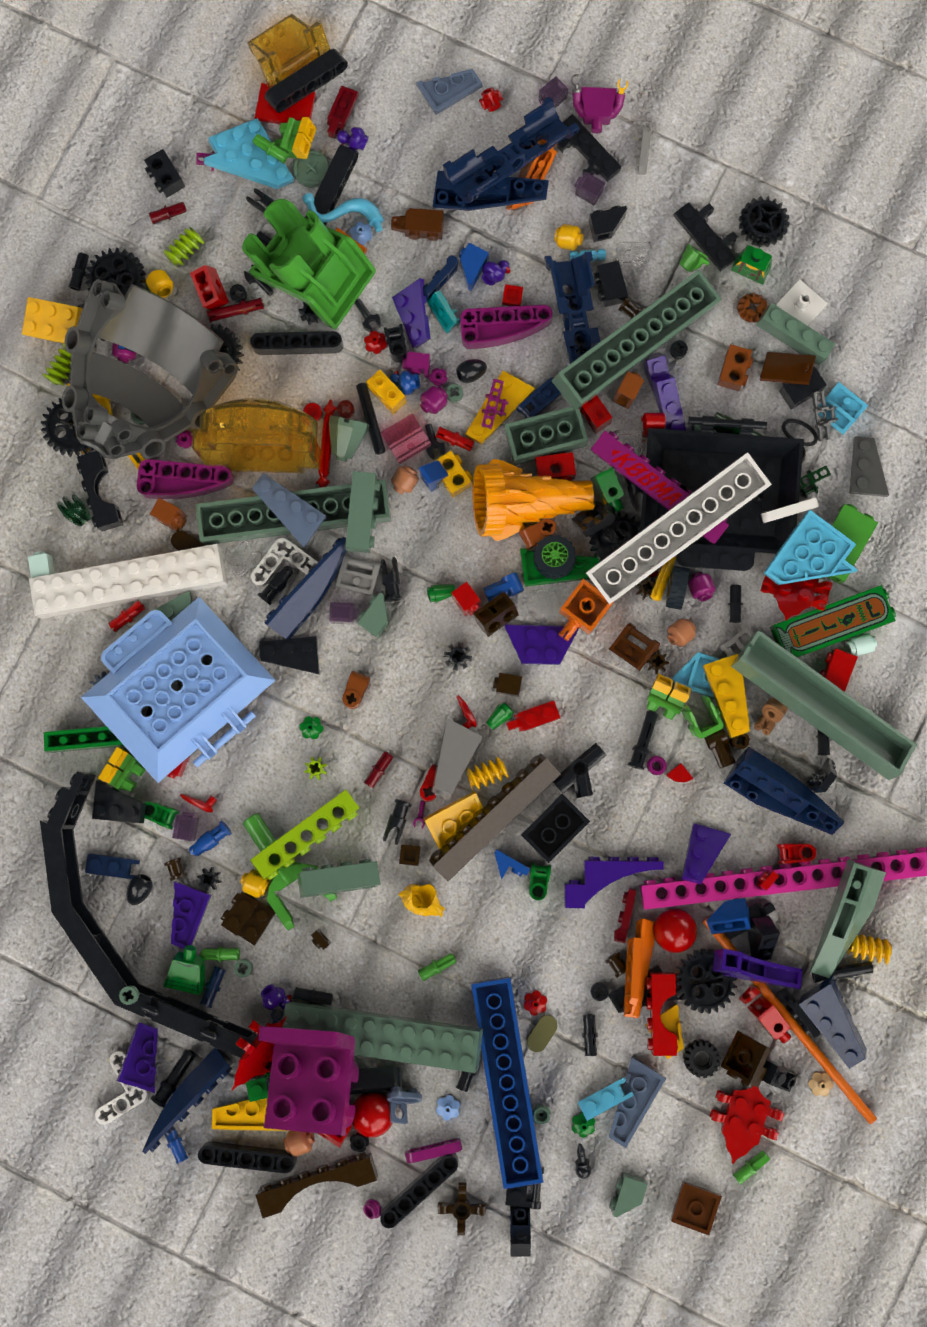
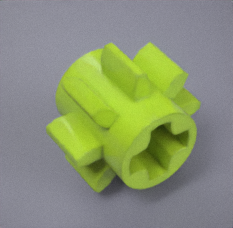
M311 757L312 762L304 763L308 766V770H305L304 773H310L309 779L311 780L314 776L321 780L320 775L322 773L327 774L324 771V767L328 766V764H322L321 757L318 761ZM318 763L320 771L313 773L312 765H317Z

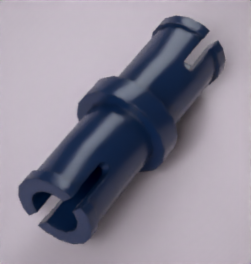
M214 966L210 980L206 982L205 987L207 988L200 1002L201 1005L212 1008L216 994L220 992V984L226 972L225 969Z

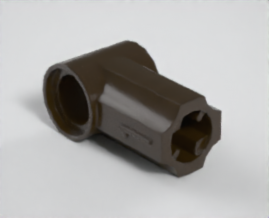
M723 728L704 738L708 748L713 752L719 769L736 763L728 745V737Z

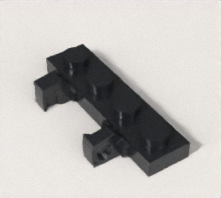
M573 114L563 121L567 127L576 123L579 126V131L571 138L561 140L558 143V149L563 153L566 148L572 146L587 159L589 167L582 171V175L587 180L593 174L597 176L600 174L606 181H609L621 170V165Z
M688 202L674 213V217L721 272L736 259L731 252L733 249L731 245L736 242L738 236L733 231L725 238L722 236L718 237L707 224V217L714 211L712 205L709 203L702 209L699 207L694 209Z

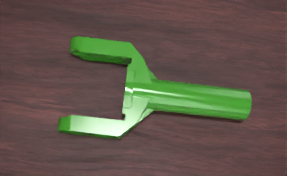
M259 813L250 816L242 823L260 852L276 841ZM271 855L269 862L272 865H277L280 862V858L277 855ZM294 862L288 868L283 866L277 870L279 874L271 880L267 901L288 931L295 927L293 917L276 891H281L298 879L297 874L302 872L303 868L314 867V870L319 869L316 865ZM335 893L323 895L330 902L337 898Z

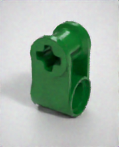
M145 802L146 808L148 805H152L155 810L153 815L150 816L146 813L145 808V819L172 830V824L180 811L157 802Z
M535 862L531 864L529 895L534 900H542L546 897L551 874L550 864L548 866L536 865ZM535 886L542 887V896L535 897L532 890Z

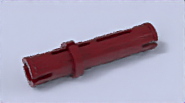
M261 297L250 301L242 300L238 304L208 310L207 315L210 317L209 321L211 323L263 310L264 303H262Z

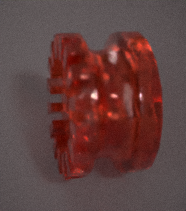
M343 400L338 404L337 410L342 418L348 419L353 417L355 409L352 402ZM343 406H345V407L350 406V407H349L350 412H349V413H347V412L342 413V412H343L342 407H343Z

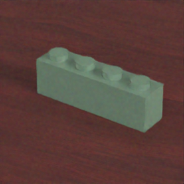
M773 303L764 310L756 323V326L800 354L815 355V363L817 365L827 359L835 345L834 342Z
M353 471L345 546L347 551L370 553L371 548H374L375 536H372V529H376L377 517H374V510H378V498L375 497L376 491L380 490V479H377L376 473Z
M371 859L360 860L359 864L353 865L352 862H343L338 867L328 864L314 870V867H306L297 874L300 898L375 888L381 885L377 861L371 862Z

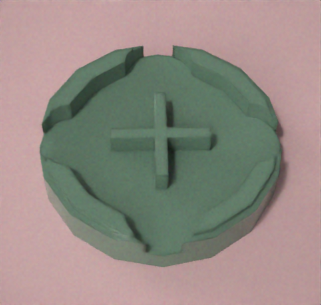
M310 150L307 159L296 158L294 161L293 170L295 178L304 187H319L329 168V161L319 151Z

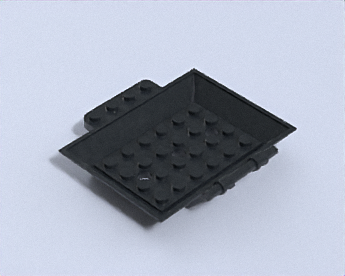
M705 415L702 417L689 416L688 424L701 425L700 432L648 428L646 458L650 460L648 464L654 468L656 466L660 467L666 472L664 474L665 477L669 480L674 478L686 490L688 489L692 493L746 453H749L772 484L761 492L763 494L761 501L752 499L726 518V523L729 526L715 544L701 536L678 553L676 560L679 565L683 567L747 571L754 565L755 552L777 554L797 526L798 513L763 523L761 514L799 503L804 439L751 435L753 429L766 430L767 422L754 421V419L749 418L735 420ZM714 426L740 428L739 434L713 433ZM644 491L640 532L669 511Z

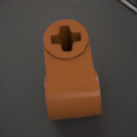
M543 519L521 530L519 535L527 550L536 547L538 542L543 540L544 537L554 535L556 524L551 519ZM546 524L548 527L552 526L549 533L547 530L543 531Z
M355 671L351 672L342 698L347 708L356 709L359 707L371 677ZM354 695L356 702L349 704L347 698H351Z

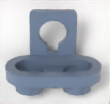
M402 1087L390 1088V1092L387 1094V1101H389L390 1122L397 1124L408 1123L407 1104H415L422 1101V1094L418 1092V1089H407L404 1092ZM397 1105H399V1109L402 1111L401 1119L395 1115Z

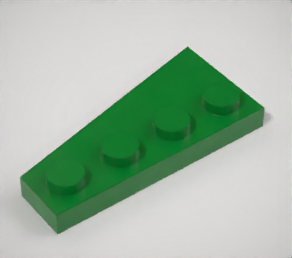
M520 549L525 587L581 581L582 579L590 580L586 572L599 562L598 558L576 555L573 570L569 572V575L554 580L552 578H545L544 575L539 574V571L536 570L534 551Z

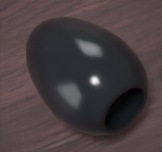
M479 359L465 360L456 368L457 377L463 383L474 382L485 374L487 365Z
M138 874L132 878L126 892L129 904L138 905L149 896L153 887L150 877Z

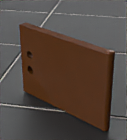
M767 352L759 380L809 385L816 356Z

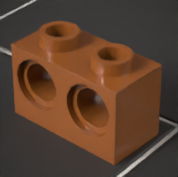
M730 344L719 376L718 386L739 391L742 386L746 385L748 375H745L746 370L751 368L753 357H751L752 350ZM735 357H741L743 362H737ZM735 374L738 380H732L729 375Z
M627 371L612 401L629 409L644 379L638 373Z
M158 498L150 512L154 519L175 531H179L180 528L182 529L187 521V515L180 508L161 498Z

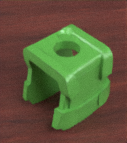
M703 695L701 698L713 723L699 729L690 708L685 704L681 710L685 720L689 723L688 729L691 734L701 739L724 727L720 719L722 716L717 706L714 707L707 695Z

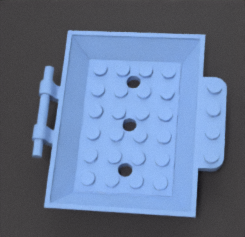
M198 597L171 621L159 610L150 611L102 652L101 660L111 672L82 695L81 698L156 782L159 783L198 748L202 754L193 761L197 768L207 759L210 760L218 753L217 750L235 734H240L256 716L250 711L240 719L237 714L276 680L206 603ZM209 655L212 657L213 660L210 665L202 664L201 660L204 656ZM181 681L183 683L182 689L174 691L172 689L173 682ZM147 706L151 707L153 710L151 716L144 717L142 709ZM226 723H229L232 728L211 745L208 739Z

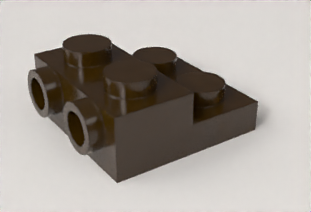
M241 892V894L237 893L231 901L234 904L231 910H226L220 918L223 921L221 926L255 946L276 913L272 908L255 897Z
M737 1030L721 1067L727 1070L726 1074L730 1077L742 1079L741 1083L749 1088H752V1086L759 1088L767 1070L763 1066L771 1048Z

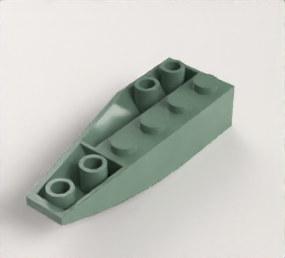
M849 859L847 860L810 972L830 978L874 910L886 875L885 871Z

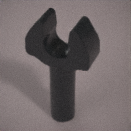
M244 271L248 284L257 283L268 296L274 293V290L268 284L250 276Z
M357 299L354 304L365 318L362 323L364 329L372 332L373 330L369 325L372 321L376 322L380 328L381 320L379 315L370 314L361 299Z
M432 424L425 425L430 441V446L426 448L428 456L434 460L433 450L439 449L441 456L445 454L444 443L437 442Z

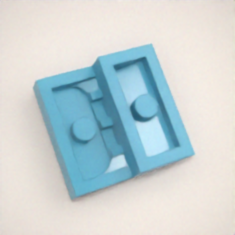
M840 382L825 397L826 406H837L834 411L835 418L839 420L835 421L836 423L831 422V426L842 435L845 434L868 407L864 401ZM830 410L825 411L826 419H831ZM820 412L818 415L823 418V413Z

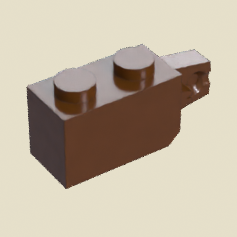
M410 208L406 211V216H393L391 219V229L405 233V237L410 239L427 238L430 241L442 239L443 210Z

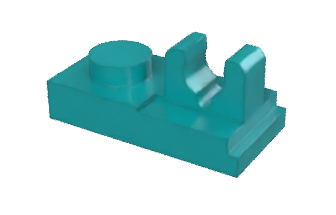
M441 291L434 292L427 303L444 331L449 333L454 326L461 323V318H456L457 310H451L447 299Z

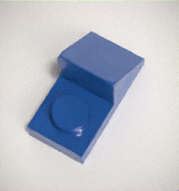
M434 461L418 468L420 477L431 492L437 489L438 482L448 476V473L439 461Z
M495 850L494 853L501 880L509 866L512 867L511 871L521 877L522 874L527 876L530 871L529 867L503 852Z

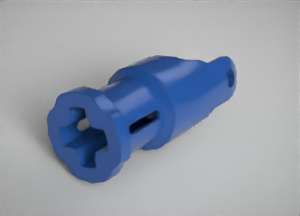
M221 820L217 827L205 832L189 848L190 854L199 856L205 851L213 849L219 844L221 839L232 834L230 828Z

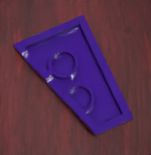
M421 278L392 297L413 348H418L431 339L429 320L425 312L426 296L423 295L424 279Z
M694 823L691 829L681 879L701 884L731 834Z
M175 881L171 944L184 949L186 945H193L212 895Z
M142 1023L137 1024L116 1081L155 1093L157 1028Z

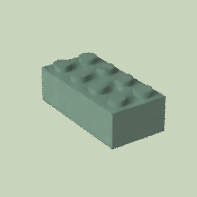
M572 407L504 424V432L515 466L534 461L535 457L560 454L586 447L588 444L580 410L574 411Z

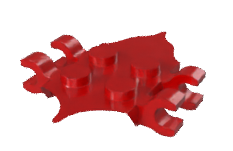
M765 575L760 591L773 594L779 609L787 621L791 616L798 615L811 606L824 610L833 583L829 581L819 582V578L778 585Z
M287 1016L278 1023H267L265 1027L283 1028ZM254 1020L248 1026L258 1034L253 1043L250 1044L241 1037L235 1043L245 1053L239 1060L232 1091L237 1086L245 1084L254 1076L264 1075L268 1071L271 1072L274 1044L258 1040L261 1025Z
M752 1086V1088L746 1090H733L731 1094L717 1090L715 1096L717 1101L728 1103L726 1112L723 1113L711 1109L709 1117L713 1121L723 1122L721 1131L725 1137L726 1148L732 1157V1164L738 1158L748 1154L754 1146L759 1145L761 1135L777 1141L779 1132H776L777 1129L764 1125L767 1116L782 1121L784 1113L780 1109L770 1107L771 1101L761 1094L758 1087Z

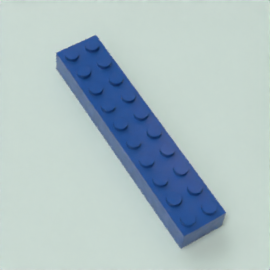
M511 977L473 982L471 986L478 1028H483L481 1050L503 1189L543 1183Z

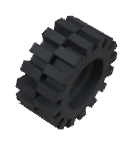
M700 1039V1041L694 1040L692 1044H688V1048L685 1047V1054H683L684 1064L691 1074L699 1078H707L708 1075L710 1077L713 1076L714 1071H718L717 1067L721 1064L719 1062L721 1057L717 1048L709 1041H704L703 1039ZM699 1051H705L709 1055V1062L704 1066H699L694 1061V1057Z

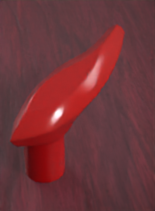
M459 695L456 696L463 715L467 719L462 726L467 729L472 726L476 727V719L472 711Z
M180 794V797L208 813L213 812L211 807L217 801L213 796H210L204 803L200 799Z

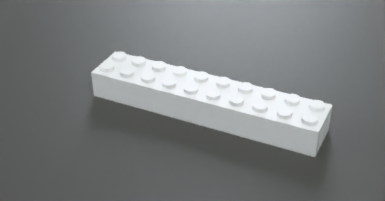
M746 453L588 570L586 574L607 602L611 604L772 484L749 453Z
M218 544L29 578L34 615L44 619L136 602L137 600L141 601L227 585L222 549Z

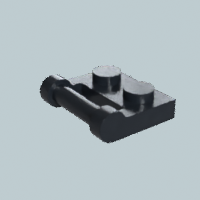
M599 501L594 502L593 510L581 511L571 518L573 524L586 537L615 521L614 514L606 511L603 504ZM599 514L602 518L598 520L595 516Z
M541 1166L542 1174H544V1167ZM541 1183L533 1184L532 1200L526 1199L527 1185L508 1188L506 1190L505 1205L541 1209Z

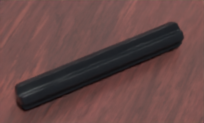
M360 383L356 385L365 421L369 424L368 431L374 452L380 455L385 453L386 450L367 384Z

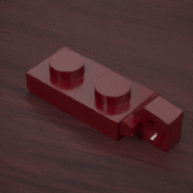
M344 86L340 87L327 117V125H329L327 130L328 137L335 139L339 130H343L358 99V91Z
M629 888L628 892L624 891L622 903L626 905L624 911H620L618 918L621 926L614 931V941L626 942L636 889Z

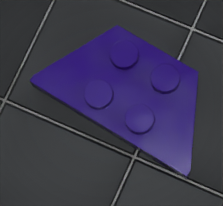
M505 625V630L521 664L560 665L579 630L577 628L569 641H566L564 637L568 632L563 637L558 635L564 626Z

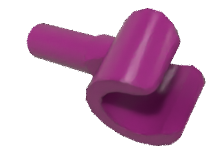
M420 801L419 813L413 822L414 828L418 820L423 823L422 829L425 826L423 819L425 801Z

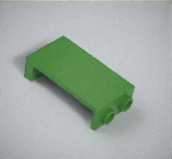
M843 504L839 508V514L832 526L856 544L845 559L854 566L878 522L874 520L873 516L857 511L858 509L855 506ZM850 573L829 576L827 578L842 584Z

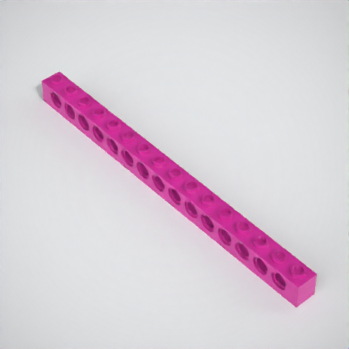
M927 847L915 848L916 852L908 853V849L896 850V854L889 855L888 852L876 853V857L862 854L857 855V859H851L870 867L872 863L876 862L878 869L886 872L883 881L927 876ZM838 857V861L830 862V859H820L818 864H811V861L799 862V866L793 867L791 864H780V868L772 869V866H762L759 871L745 868L741 869V873L734 874L733 870L721 871L722 875L714 876V873H707L702 881L704 891L700 894L695 891L697 883L675 880V877L663 878V882L656 883L655 879L645 880L644 884L639 885L642 908L645 910L838 887L847 860H850V857ZM913 857L917 860V865L914 868L910 865V860ZM893 860H896L898 863L895 870H892L890 866ZM837 866L840 873L837 877H834L832 869ZM815 869H818L820 877L815 880L812 873ZM773 870L782 877L779 884L773 883L767 891L754 885V878L760 876L764 871ZM796 871H799L801 874V879L798 882L793 880V874ZM738 878H741L743 881V886L740 889H736L734 886V882ZM721 880L724 887L721 891H716L715 883ZM679 885L685 887V893L682 896L676 894V888ZM660 887L666 890V895L663 898H658L656 895V891Z

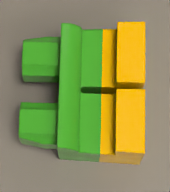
M302 117L301 121L289 118L288 123H281L279 130L283 138L276 139L275 145L288 152V158L307 159L317 128L309 117Z
M658 673L648 695L647 709L656 712L659 706L666 708L663 716L672 720L676 714H680L683 705L690 697L692 688L676 681L673 685L674 680Z
M117 747L98 779L109 783L116 789L133 792L137 783L129 778L133 773L141 777L146 769L130 752L122 747Z

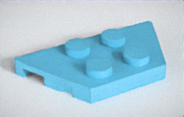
M697 652L672 678L674 680L673 685L676 681L692 688L691 691L715 699L703 665L720 659Z

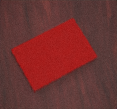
M261 83L255 119L258 118L261 122L280 125L281 123H288L289 118L301 121L302 117H309L311 120L316 97L315 92H312L285 111L277 113L265 100L266 92L274 85Z

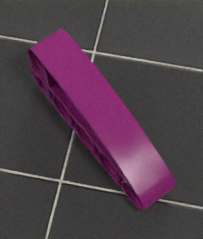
M547 305L465 309L460 317L462 345L466 349H481L524 339L551 324L552 309ZM547 314L548 318L541 319L539 315ZM507 315L510 316L511 319L509 321H504L502 317ZM528 315L530 318L528 320L521 319V316ZM489 316L492 318V321L485 322L483 318ZM471 335L475 339L473 341H467L465 338Z
M147 459L143 460L139 465L137 490L148 499L192 498L217 492L231 486L234 482V476L224 466ZM172 468L171 474L164 475L166 469ZM191 470L188 477H183L184 471ZM204 472H210L208 478L202 479L201 476ZM227 473L228 478L224 481H221V475ZM151 485V489L148 492H144V487Z

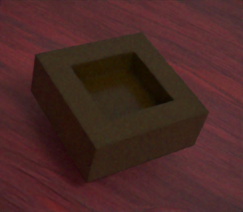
M401 844L399 864L419 866L421 846Z
M319 928L311 934L313 937L311 941L318 949L322 948L324 950L331 944L330 940Z

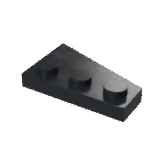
M317 637L259 642L260 660L262 662L320 675Z
M828 758L817 774L810 776L807 781V787L814 793L826 792L837 778L835 762Z
M96 780L92 819L144 823L145 803L125 795L102 781Z

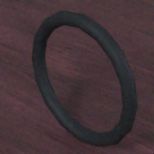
M787 419L783 422L781 427L787 438L794 437L786 430V424L796 423L806 427L814 436V441L804 442V446H813L817 443L818 435L807 423L796 419Z

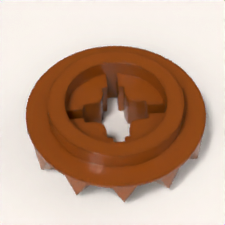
M755 292L746 294L738 303V313L747 322H758L762 313L767 308V301L764 300L762 295L755 294ZM750 302L753 305H758L756 307V312L753 309H748L750 307Z

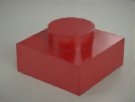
M505 284L502 305L521 306L523 287Z
M773 870L764 871L759 876V883L757 885L762 890L767 891L779 875Z

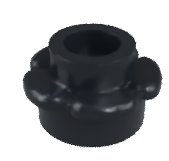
M358 1132L350 1137V1147L353 1151L363 1152L366 1150V1146L369 1145L368 1137Z

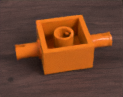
M582 579L559 610V613L567 618L568 622L558 635L563 637L568 632L564 640L569 641L577 628L590 635L614 602L609 604L596 586ZM589 604V609L584 610L583 605Z

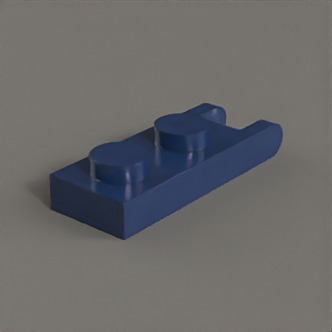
M89 853L85 873L132 879L136 875H130L132 864H140V860Z

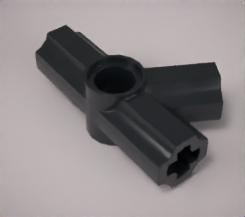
M597 743L593 744L564 769L553 783L562 793L574 784L576 798L593 795L588 771L607 755ZM576 763L584 765V771L580 774L574 770Z

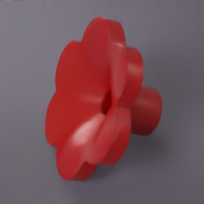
M372 331L370 335L364 338L366 350L374 354H380L381 350L387 347L386 336L383 333Z
M535 990L532 994L527 993L525 995L524 1009L530 1011L531 1015L536 1016L538 1013L546 1011L547 997L541 995L540 991Z

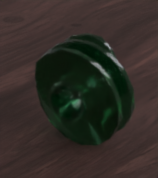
M72 494V502L68 497L63 496L62 500L64 503L57 501L56 504L68 521L81 527L91 519L88 509L80 498Z

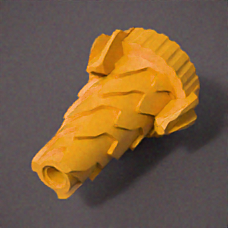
M492 459L488 464H480L475 468L472 485L475 526L480 536H491L495 541L506 539L525 529L523 522H540L539 519L575 514V511L593 510L595 506L593 502V483L591 480L568 481L551 479V476H532V473L522 474V468L497 459Z

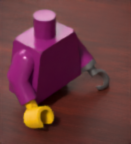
M574 74L571 77V84L574 86L572 88L573 107L578 116L583 118V123L591 125L592 133H601L602 126L609 125L610 120L616 118L622 110L625 99L624 90L628 87V80L624 88H621L619 85L621 79L618 80L617 87L619 91L617 92V88L579 87V83H574L573 79L575 77L581 78V76Z

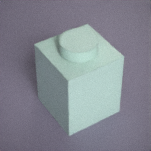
M40 551L35 552L33 556H28L31 578L55 574L51 555Z

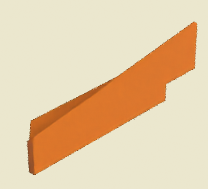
M539 140L537 143L543 145L547 143V141ZM554 147L523 167L518 178L544 180L557 151L553 150ZM533 202L507 205L506 209L514 210Z
M642 918L636 921L635 937L628 939L624 1017L639 1018L646 977L648 976L655 941L653 932L655 922Z

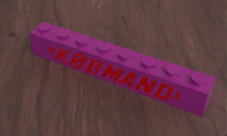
M611 430L609 433L604 431L590 449L591 452L667 510L672 509L692 494L688 489L686 492L681 489V484L674 478L669 480L665 477L664 474L666 472L660 467L656 466L654 468L648 464L650 460L644 455L638 456L633 452L635 449L626 442L622 444L618 441L619 436ZM724 519L704 534L703 537L712 544H715L729 526L726 523L727 519Z

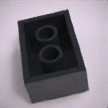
M561 794L521 836L550 863L590 821Z

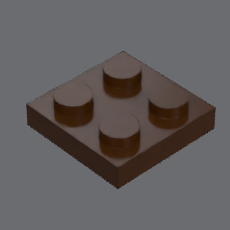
M682 1181L670 1220L673 1223L710 1235L722 1196L721 1194Z

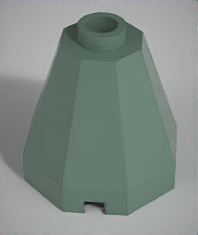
M330 415L332 455L336 456V460L347 462V459L353 458L368 432L369 424Z

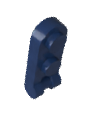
M449 256L446 260L447 264L441 271L437 270L432 277L433 280L423 286V295L426 296V303L434 292L439 291L457 272L458 260L455 256Z
M554 377L548 379L516 407V410L525 416L524 419L537 416L561 395L552 382ZM530 404L534 407L531 412L527 408Z

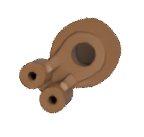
M771 697L763 706V715L759 717L754 728L756 730L762 729L764 735H769L775 728L776 722L782 720L788 707L774 697Z

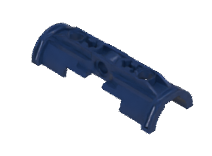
M549 96L543 100L541 106L524 116V126L508 135L511 141L510 144L499 151L494 146H491L477 156L475 150L472 149L452 163L450 160L444 163V173L455 193L464 202L471 203L478 198L479 194L525 167L529 162L554 147L561 140L569 139L577 134L579 126L574 123L567 127L559 119L554 101ZM539 140L547 141V143L543 145H540L537 142ZM479 179H485V180H486V181H484V182L481 183V184H478V183H477V181H478Z
M591 251L585 252L571 261L556 262L552 260L551 256L544 257L546 269L551 271L559 314H563L562 319L565 328L563 334L569 364L601 342L598 327L589 328L586 311L594 310L590 288L595 285L590 262L593 260ZM563 286H569L572 293H564ZM570 304L571 307H574V310L569 308L568 305ZM576 340H578L579 343H582L580 348L578 344H575Z

